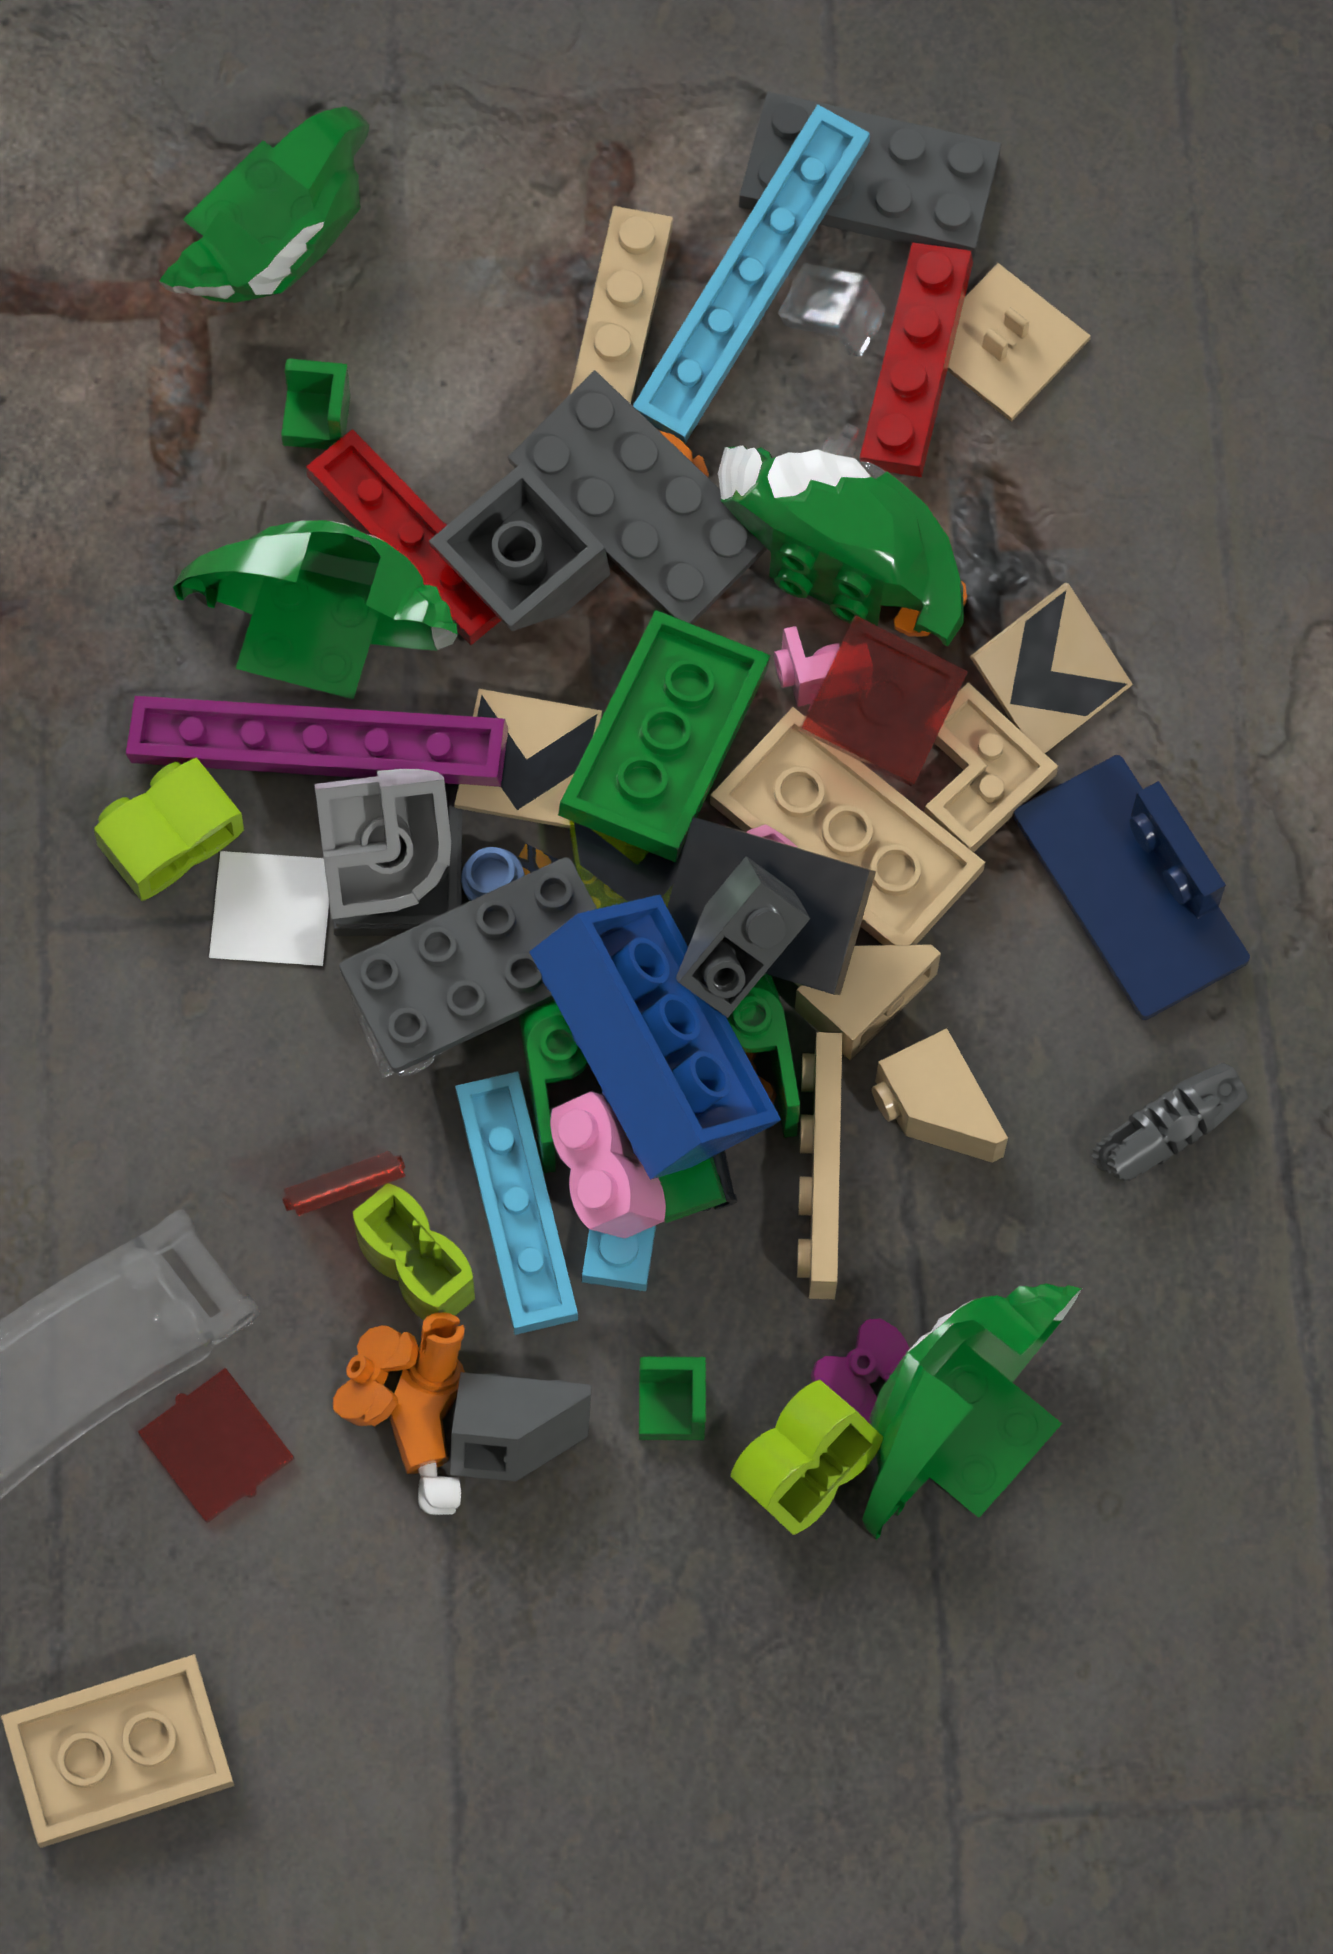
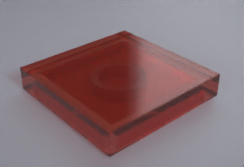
M855 615L839 644L799 731L912 786L916 782L968 671Z

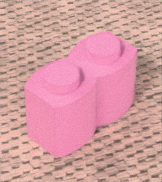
M590 1091L553 1108L551 1112L552 1139L560 1158L571 1169L569 1179L570 1195L574 1209L585 1226L590 1230L626 1239L664 1222L666 1204L659 1178L649 1179L642 1163L635 1156L632 1145L611 1105L604 1098V1095Z

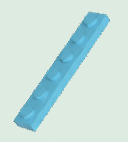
M817 104L633 404V407L654 427L663 432L671 433L686 444L869 144V132Z

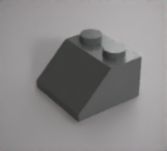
M524 462L429 540L430 546L511 631L565 614L611 575L605 546Z

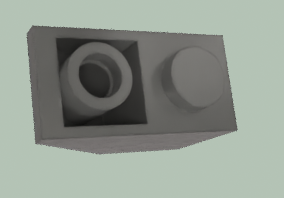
M746 856L705 905L676 976L677 981L728 1018L810 920L795 891Z
M460 1372L452 1427L450 1475L518 1481L588 1437L592 1385L569 1383L563 1380L548 1381L507 1377L499 1374Z

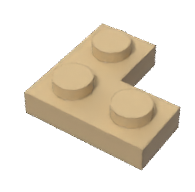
M969 682L924 723L923 733L963 769L953 781L925 806L924 813L973 853L1014 815V811L1033 798L1057 774L1058 765Z

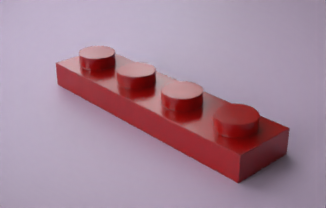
M912 242L859 457L861 465L865 469L922 477L973 266L970 250Z
M353 429L306 466L307 477L360 532L374 535L387 542L412 562L423 577L424 585L437 587L441 599L450 607L452 620L457 624V632L470 646L501 621L430 546L429 540L447 525Z

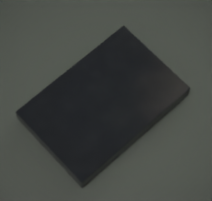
M693 817L667 906L687 946L690 944L705 905L747 856L795 891L810 917V920L765 974L833 995H841L876 871Z

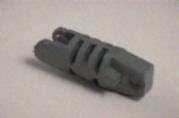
M1220 1063L1178 1083L1171 1091L1163 1093L1156 1101H1151L1141 1111H1136L1130 1115L1127 1122L1110 1132L1107 1138H1102L1101 1142L1096 1143L1097 1146L1092 1149L1093 1155L1091 1157L1094 1158L1092 1163L1096 1164L1098 1169L1108 1174L1114 1173V1177L1123 1181H1131L1132 1178H1137L1138 1174L1145 1173L1155 1165H1162L1172 1155H1177L1187 1145H1192L1202 1135H1207L1248 1099V1094L1239 1075L1232 1066Z

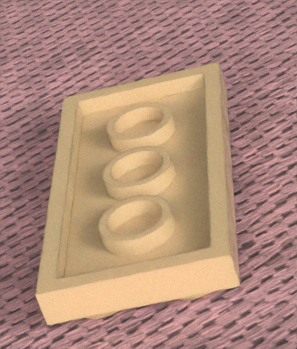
M794 707L786 713L710 796V804L744 832L766 824L784 835L798 848L876 871L860 927L882 945H917L984 871L985 861Z

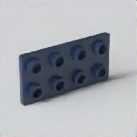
M1114 755L1023 804L1014 811V821L1140 1019L1148 1020L1248 964L1250 959L1248 951L1219 908L1226 884L1160 782L1157 781L1143 789L1122 756Z

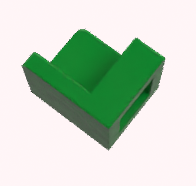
M287 359L285 365L287 396L281 433L282 445L327 450L346 434L351 398L347 364Z
M640 1357L639 1440L704 1441L706 1423V1357Z

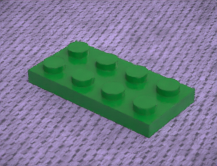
M655 610L560 801L558 816L676 862L687 839L692 818H697L766 674L771 655Z

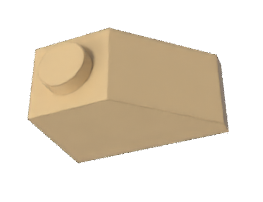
M933 945L854 946L841 995H833L795 983L799 987L796 993L795 1011L818 1032L842 1033V1054L851 1060L937 975L941 953Z
M947 1028L878 1061L875 1080L877 1085L872 1087L873 1097L883 1117L888 1122L896 1119L905 1136L992 1163L1004 1157L1008 1137Z

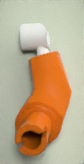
M444 1312L433 1313L423 1321L421 1344L416 1364L410 1369L402 1370L400 1380L394 1392L398 1397V1404L389 1416L406 1473H420L418 1502L420 1508L428 1514H454L456 1508L461 1503V1488L458 1476H437V1468L443 1466L449 1460L443 1419L457 1400L460 1372H465L462 1363L457 1359L464 1338L465 1327L464 1325L458 1326L460 1324L458 1317Z

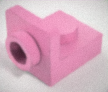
M793 626L783 629L782 650L774 652V662L781 687L792 686L798 707L870 690L873 665L866 643L849 647L846 643L830 644L817 650L813 656L805 658L797 627Z

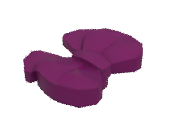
M881 1318L868 1319L858 1328L856 1348L848 1352L845 1357L824 1356L817 1360L812 1369L811 1379L813 1382L820 1379L870 1423V1414L877 1396L869 1384L876 1381L878 1377L886 1382L910 1348L896 1327Z

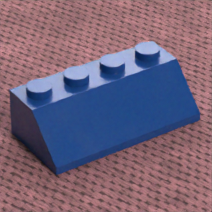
M660 894L578 913L529 951L541 973L544 985L551 992L572 1032L575 1043L583 1052L602 1088L604 1098L611 1105L632 1145L635 1156L642 1163L650 1180L691 1168L773 1126L781 1120L726 1016L677 981L676 976L688 946Z

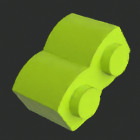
M194 758L182 765L180 762H173L165 766L152 778L150 782L151 788L146 793L131 800L128 797H123L112 802L102 811L98 819L99 823L94 827L97 846L141 901L151 898L172 885L192 866L207 860L224 849L244 831L242 813L198 758Z
M387 1183L353 1211L357 1241L363 1255L376 1270L399 1282L404 1300L422 1320L438 1312L450 1313L456 1316L475 1300L473 1274L467 1258L451 1240L430 1230L426 1214L409 1193L398 1186Z
M819 1379L801 1389L788 1402L781 1412L775 1428L761 1434L746 1447L737 1459L730 1477L794 1535L808 1528L826 1511L835 1497L838 1486L852 1480L868 1466L878 1452L883 1436L853 1407Z

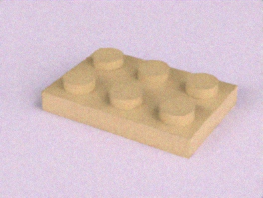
M195 1654L1 1715L37 1844L40 1848L235 1786Z

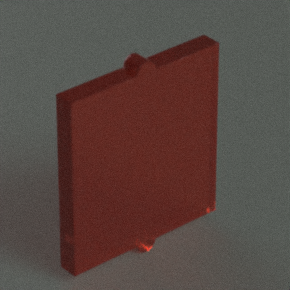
M390 1151L283 1189L286 1197L282 1198L286 1211L294 1210L296 1215L300 1216L406 1177L403 1170L406 1167L401 1155L394 1157Z
M226 1368L189 1395L184 1393L178 1394L175 1398L176 1404L138 1431L140 1437L206 1524L243 1496L248 1498L254 1497L257 1494L256 1487L294 1460L292 1453Z

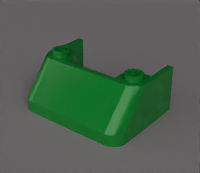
M764 974L727 1020L745 1052L769 1051L784 1138L797 1136L800 1101L785 1014L772 976ZM552 1000L519 1016L543 1173L556 1172L555 1145L551 1134V1115L545 1083L572 1079L581 1074L588 1066V1062L581 1049L575 1043L572 1032L555 1000Z

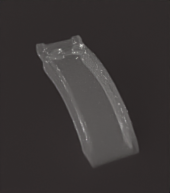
M184 1209L173 1212L153 1229L65 1277L0 1320V1499L83 1434L139 1397L203 1361L210 1355L215 1345L243 1330L260 1315L261 1309L249 1294L243 1296L240 1294L195 1235L196 1224ZM171 1248L176 1251L220 1309V1313L211 1318L207 1315L162 1256V1253Z

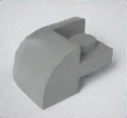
M393 769L377 771V776L314 784L331 919L394 912L419 904L418 900L438 884L447 865L450 866L452 841L444 777L438 772L424 769Z

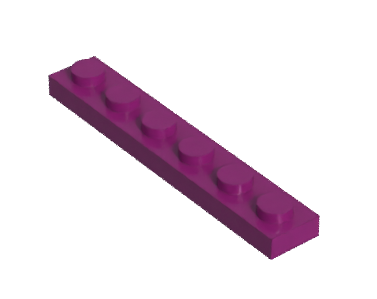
M135 696L126 756L131 763L169 765L173 762H180L182 765L194 758H198L205 768L355 778L377 776V771L424 769L438 772L444 777V782L449 784L501 787L508 725L504 718Z

